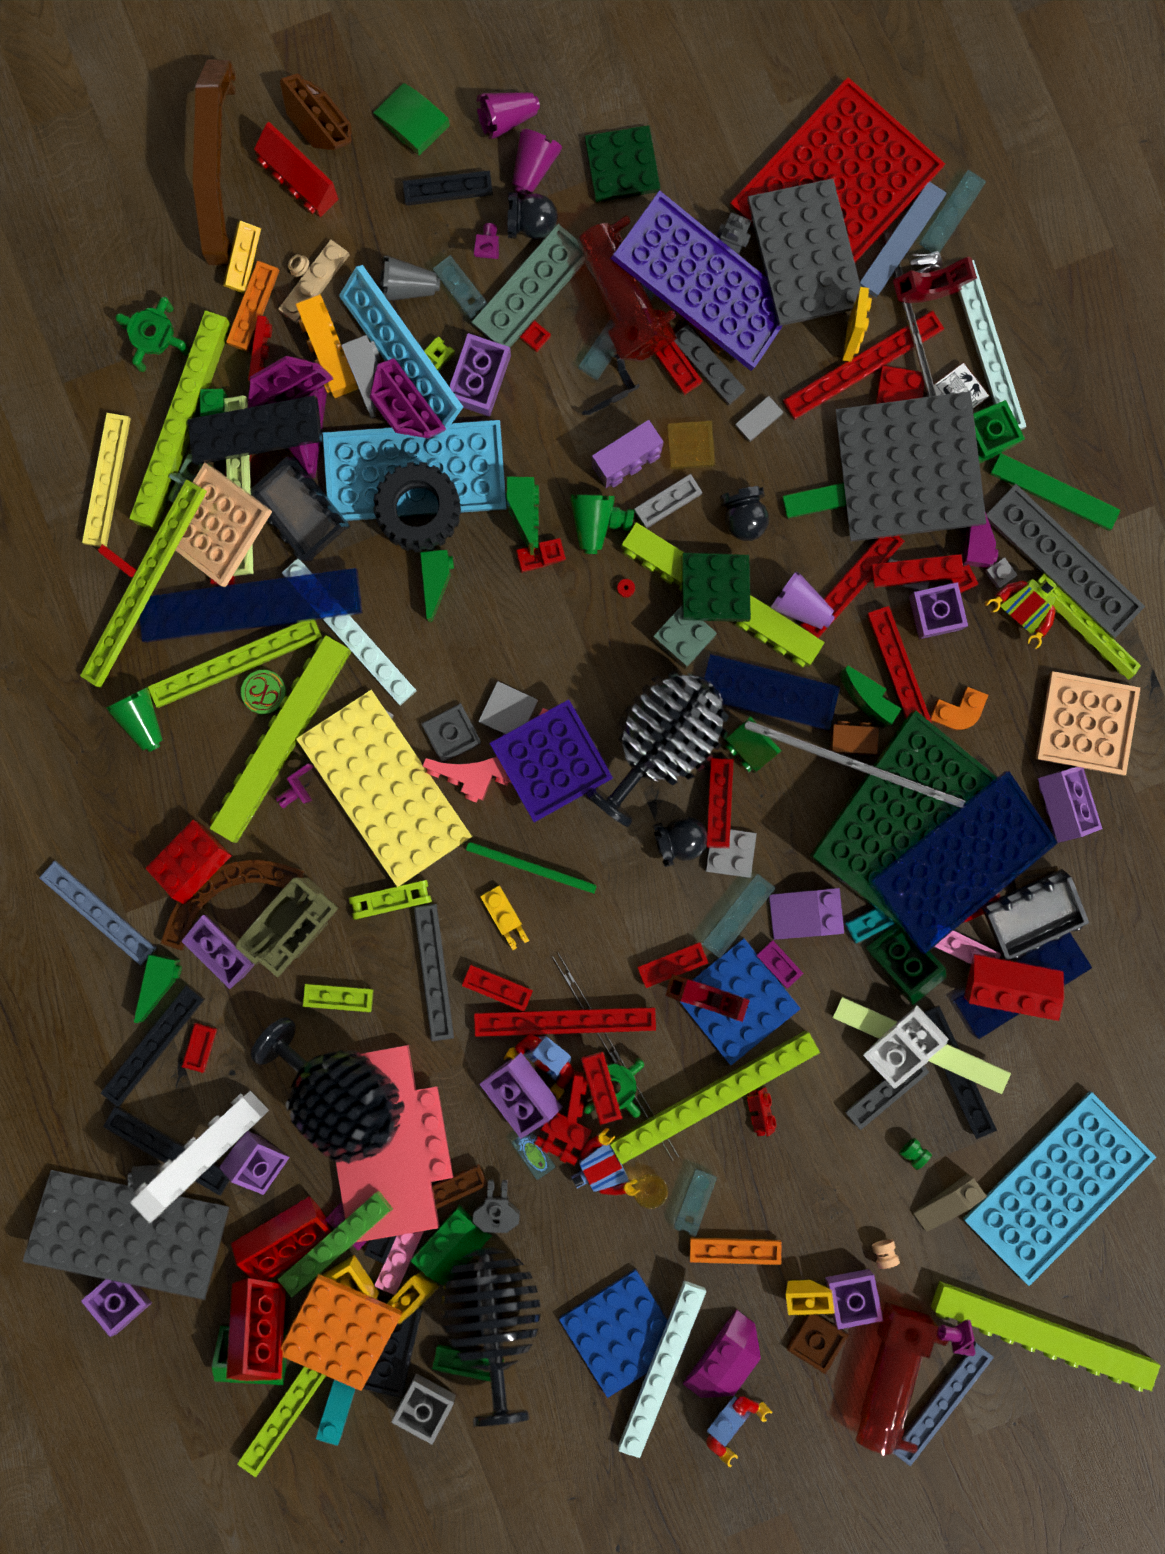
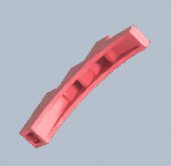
M543 708L539 716L549 710ZM497 756L478 763L461 765L441 763L426 758L422 766L427 769L426 773L439 778L441 774L448 777L447 782L457 786L463 783L461 792L465 794L464 798L477 803L478 799L484 800L493 776L496 777L495 782L508 786V783H512Z

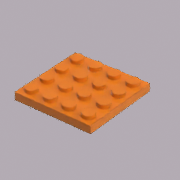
M318 1274L281 1347L283 1357L362 1391L395 1329L402 1311Z

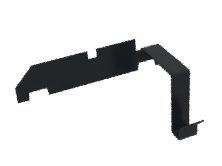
M622 352L613 357L617 359L618 372L628 389L593 406L588 411H583L582 415H591L609 406L610 403H615L627 397L628 393L640 387L639 384L634 385L625 368V359Z

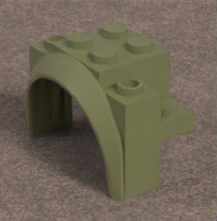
M308 877L293 878L240 938L236 949L253 964H263L278 978L294 959L300 957L328 925L327 921L339 907L324 895L325 892Z

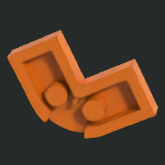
M966 687L959 706L938 699L930 717L931 721L952 730L967 729L973 726L980 718L988 695Z

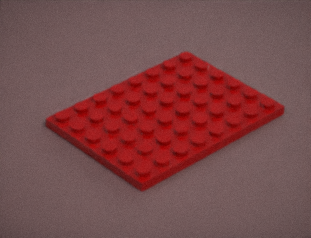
M847 77L730 203V207L740 216L752 220L747 202L748 196L834 179L851 251L856 263L920 194L924 187L944 168L945 163Z

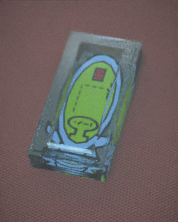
M531 1132L521 1139L520 1137L512 1141V1144L536 1180L556 1168L549 1155L541 1151L542 1148L534 1145L537 1138Z

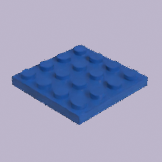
M744 938L692 979L749 999L743 1022L695 1005L680 1002L730 1065L734 1064L801 1009L772 972L756 956V952Z
M637 1269L629 1272L559 1317L560 1322L607 1398L648 1372L668 1319Z

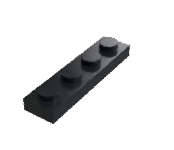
M490 170L403 181L406 206L493 195Z

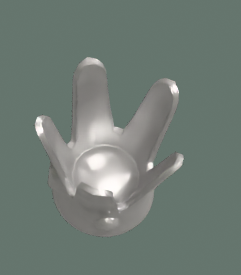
M938 251L930 254H912L913 256L926 257L910 261V264H928L917 271L919 273H927L930 270L941 268L942 259H945V257H941Z

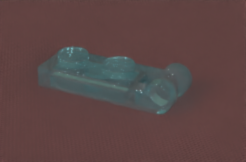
M451 255L433 268L438 278H440L441 282L470 319L476 315L478 310L485 308L487 305L486 300ZM473 297L475 302L469 305L467 300Z
M695 1168L680 1212L676 1218L674 1229L679 1231L682 1229L688 1231L689 1235L696 1236L717 1176ZM687 1215L694 1218L692 1223L685 1221Z

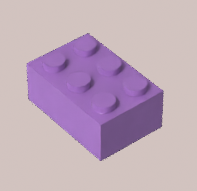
M469 333L467 334L450 384V389L463 408L490 417L511 357L510 347Z
M647 420L592 455V468L605 488L610 485L615 487L623 481L624 476L629 473L632 476L642 469L641 466L646 462L651 464L661 457L660 454L664 442L650 420Z
M522 1053L493 1071L480 1083V1086L520 1139L551 1120L562 1108V1105Z

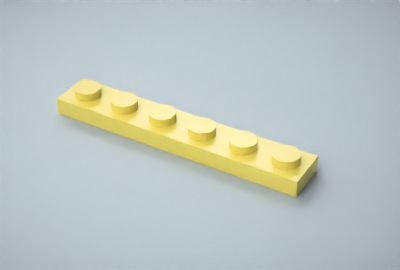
M106 414L82 541L85 545L101 547L103 544L107 547L131 420L129 416Z

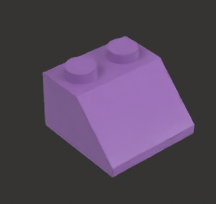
M247 1131L237 1141L219 1168L232 1183L264 1195L290 1157L263 1137Z

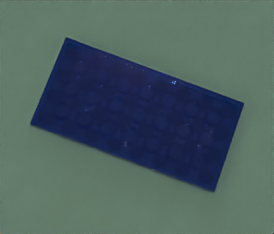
M1010 771L1003 772L963 805L964 808H959L871 880L921 953L926 954L1058 844Z

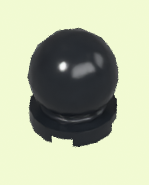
M518 192L508 193V238L517 239V233L521 232L528 238L539 239L546 237L552 232L557 224L558 214L557 208L548 197L534 193L520 199L518 198Z
M753 486L738 489L739 494L730 496L729 492L719 497L721 506L728 507L725 514V525L729 533L742 541H753L760 538L769 525L767 508L759 501L765 496L763 487Z
M689 816L679 817L671 821L667 828L663 827L662 822L652 825L653 829L657 831L654 832L659 853H662L664 868L674 865L673 860L675 858L686 861L699 857L707 846V831L704 825L695 818Z

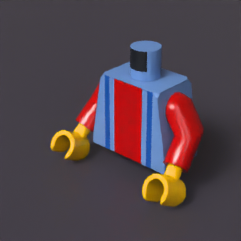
M528 1035L515 1048L508 1050L504 1060L506 1058L512 1059L522 1053L556 1081L549 1090L556 1095L558 1100L564 1094V1088H566L574 1075V1068L570 1064L571 1056L546 1036L536 1037Z
M605 1128L600 1134L587 1141L580 1153L581 1159L579 1164L582 1171L574 1174L571 1178L576 1188L589 1183L593 1192L598 1191L600 1194L605 1195L627 1194L633 1196L640 1192V1189L635 1190L632 1187L638 1181L637 1179L629 1181L623 1166L610 1145L615 1136L612 1138L607 1137L606 1133L609 1131V1128Z
M734 1396L707 1430L710 1433L706 1439L708 1448L718 1455L728 1467L732 1466L730 1460L733 1457L738 1459V1456L728 1447L726 1448V1445L749 1415L756 1413L761 1421L765 1422L767 1421L765 1415L767 1413L772 1414V1411L764 1402L758 1404L746 1397L736 1398Z

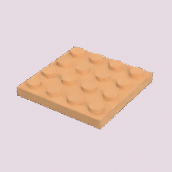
M204 462L192 483L205 489L207 493L175 551L220 586L226 587L272 511L213 466Z
M1050 672L1036 760L1122 776L1126 775L1140 687Z

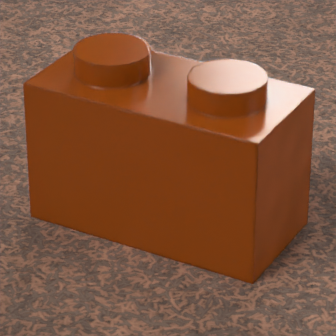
M837 721V725H832L830 728L829 751L837 754L877 755L879 727H872L873 723L861 722L859 726H850L848 721Z

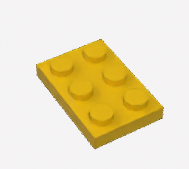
M860 287L848 319L843 361L851 362L854 354H858L860 343L863 342L864 333L867 332L869 324L867 312L870 311L872 298L868 297L869 288Z

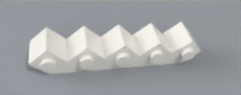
M251 1091L245 1096L239 1094L231 1102L233 1107L221 1118L218 1115L207 1124L210 1128L197 1140L193 1137L184 1146L186 1150L173 1162L169 1159L159 1169L162 1173L149 1185L143 1183L134 1192L137 1196L130 1203L149 1223L158 1217L269 1111Z

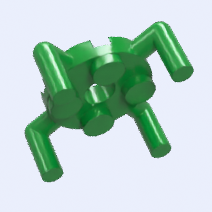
M167 297L160 298L156 309L146 308V310L136 312L131 318L121 313L115 316L123 329H127L129 339L137 349L132 363L140 372L146 370V365L142 362L145 354L159 355L169 345L177 347L183 355L190 353L186 343L173 336V325L164 314L165 311L170 313L174 309ZM149 326L156 327V332L152 336L145 335V330Z
M636 1058L634 1064L629 1068L617 1063L607 1064L611 1081H617L620 1084V1090L615 1093L619 1108H626L634 1118L639 1117L640 1109L632 1101L636 1094L634 1075L644 1067L643 1060ZM593 1099L590 1102H585L583 1105V1111L586 1114L596 1109Z

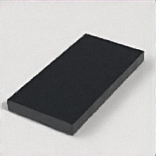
M380 1295L378 1298L379 1301L386 1304L392 1299ZM422 1305L402 1323H397L363 1389L402 1398L423 1310Z

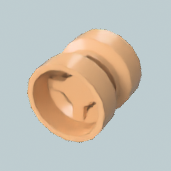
M893 1239L881 1240L872 1244L873 1252L877 1255L876 1263L878 1269L891 1268L900 1263L898 1255L894 1252L895 1243Z

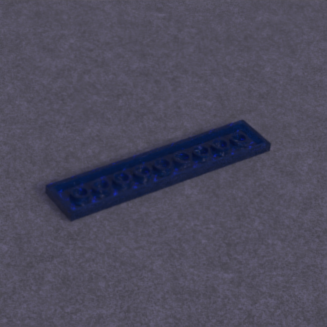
M352 568L227 585L226 587L220 586L150 596L140 615L142 642L147 643L363 614L358 569Z

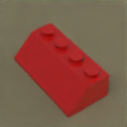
M268 122L254 148L258 157L256 161L263 169L269 168L273 172V178L279 184L284 183L288 187V192L295 199L300 198L308 212L311 214L315 212L321 218L339 200L333 182L279 130Z
M973 954L964 998L969 1004L1059 1021L1064 1002V972Z
M309 1196L246 1235L241 1236L232 1242L231 1246L236 1264L251 1279L267 1281L296 1264L328 1236L333 1229L325 1220L326 1217L321 1208Z
M251 1278L232 1284L227 1379L242 1381L282 1379L283 1351L281 1347L284 1337L286 1294L282 1284Z

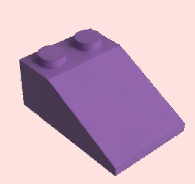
M839 888L769 895L774 940L844 934Z

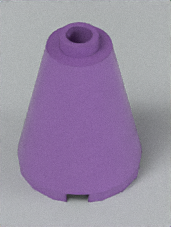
M797 571L771 606L776 612L822 629L823 626L828 628L835 618L832 615L834 610Z

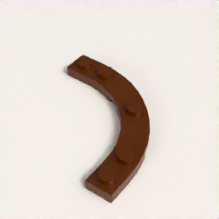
M264 860L238 861L221 866L185 904L177 902L168 920L161 944L183 951L185 945L181 941L191 930L199 912L220 892L244 883H266L284 889L293 878H303L305 871Z

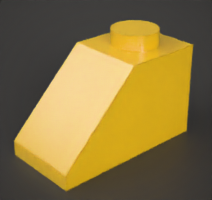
M422 1271L411 1277L387 1303L402 1311L398 1324L409 1317L439 1288L436 1282L427 1277Z
M812 1280L788 1281L786 1288L788 1315L834 1314L831 1289Z

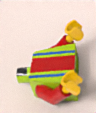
M1046 578L1040 585L1033 579L1028 582L1022 580L1009 583L996 594L995 599L987 600L985 606H988L993 601L995 608L991 612H997L1001 607L1031 634L1035 632L1036 634L1027 640V645L1031 639H1036L1038 645L1035 649H1037L1042 644L1041 637H1045L1054 622L1056 609L1053 604L1055 598L1050 593L1057 586L1049 578Z

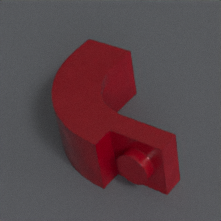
M967 256L934 272L919 273L911 270L893 279L898 301L920 303L956 293L962 290L961 286L976 280L977 276L972 258Z
M674 974L671 976L665 995L680 1002L695 1005L741 1022L744 1020L750 1001L739 995Z

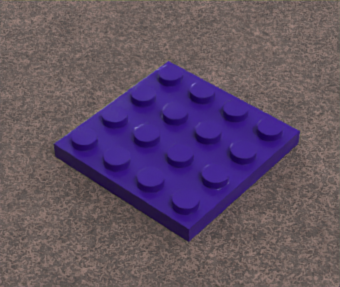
M569 699L490 743L533 822L585 795L590 789H595L613 779Z

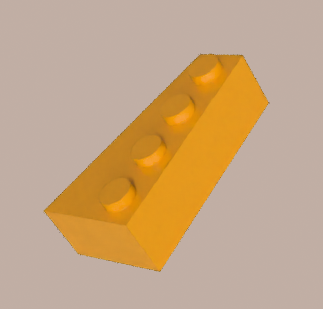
M321 294L297 303L296 306L301 316L298 322L303 333H308L310 339L306 341L311 353L315 352L318 358L314 361L333 376V380L324 384L327 393L332 392L334 398L359 389Z

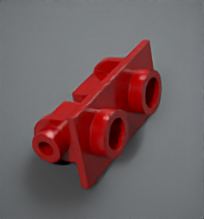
M766 1087L759 1090L758 1093L757 1090H753L747 1096L750 1112L758 1111L759 1114L751 1116L753 1130L757 1136H770L776 1129V1119L772 1115L770 1108L772 1105L771 1095L767 1093Z

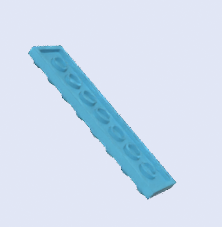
M357 266L339 295L369 339L374 341L383 359L388 361L395 358L447 430L463 409L462 404L364 266Z

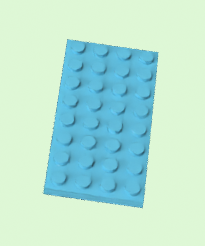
M500 420L452 423L444 434L435 435L429 439L395 433L392 428L323 433L327 497L346 521L376 519L373 499L374 494L378 492L377 486L379 482H384V476L388 472L391 474L395 472V467L401 465V468L406 467L408 462H414V465L424 462L429 467L434 465L440 469V472H445L457 489L461 513L507 509ZM416 488L407 491L401 496L396 509L398 517L435 515L438 513L439 505L436 496L431 491Z
M1089 1091L963 1220L1030 1286L1141 1174L1156 1156Z

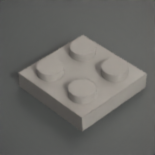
M730 830L729 849L709 848L706 872L751 878L757 833Z

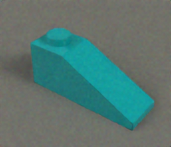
M334 1379L317 1433V1440L338 1446L356 1390L355 1388Z

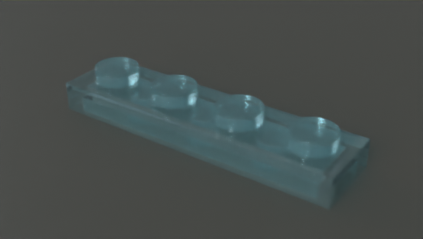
M968 170L921 240L920 245L932 253L935 251L940 253L987 181Z
M757 874L702 945L718 958H721L771 895L775 887Z

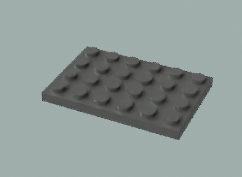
M834 179L748 196L747 202L778 326L852 311L861 286Z

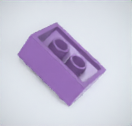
M1074 767L1038 778L1039 790L1043 794L1046 812L1050 816L1052 831L1058 843L1080 838L1102 829L1084 768Z
M205 915L200 917L181 941L229 989L245 977L255 965L236 949V944Z

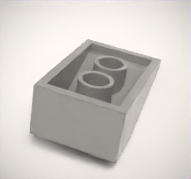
M367 335L342 344V348L371 418L376 417V406L369 396L376 366L378 365L377 361H380L381 358L374 341L369 342Z

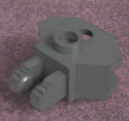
M731 212L726 225L721 224L717 237L739 255L742 246L746 248L751 235L748 234V230L752 220Z
M488 1179L486 1199L474 1209L473 1223L483 1232L508 1233L519 1224L520 1210L509 1201V1196H507L508 1180H502V1196H493L494 1180ZM498 1219L500 1222L495 1223L493 1220Z

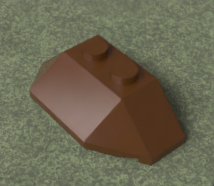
M298 73L281 78L280 85L286 114L313 148L335 150L351 143V123L323 89L303 79V76Z

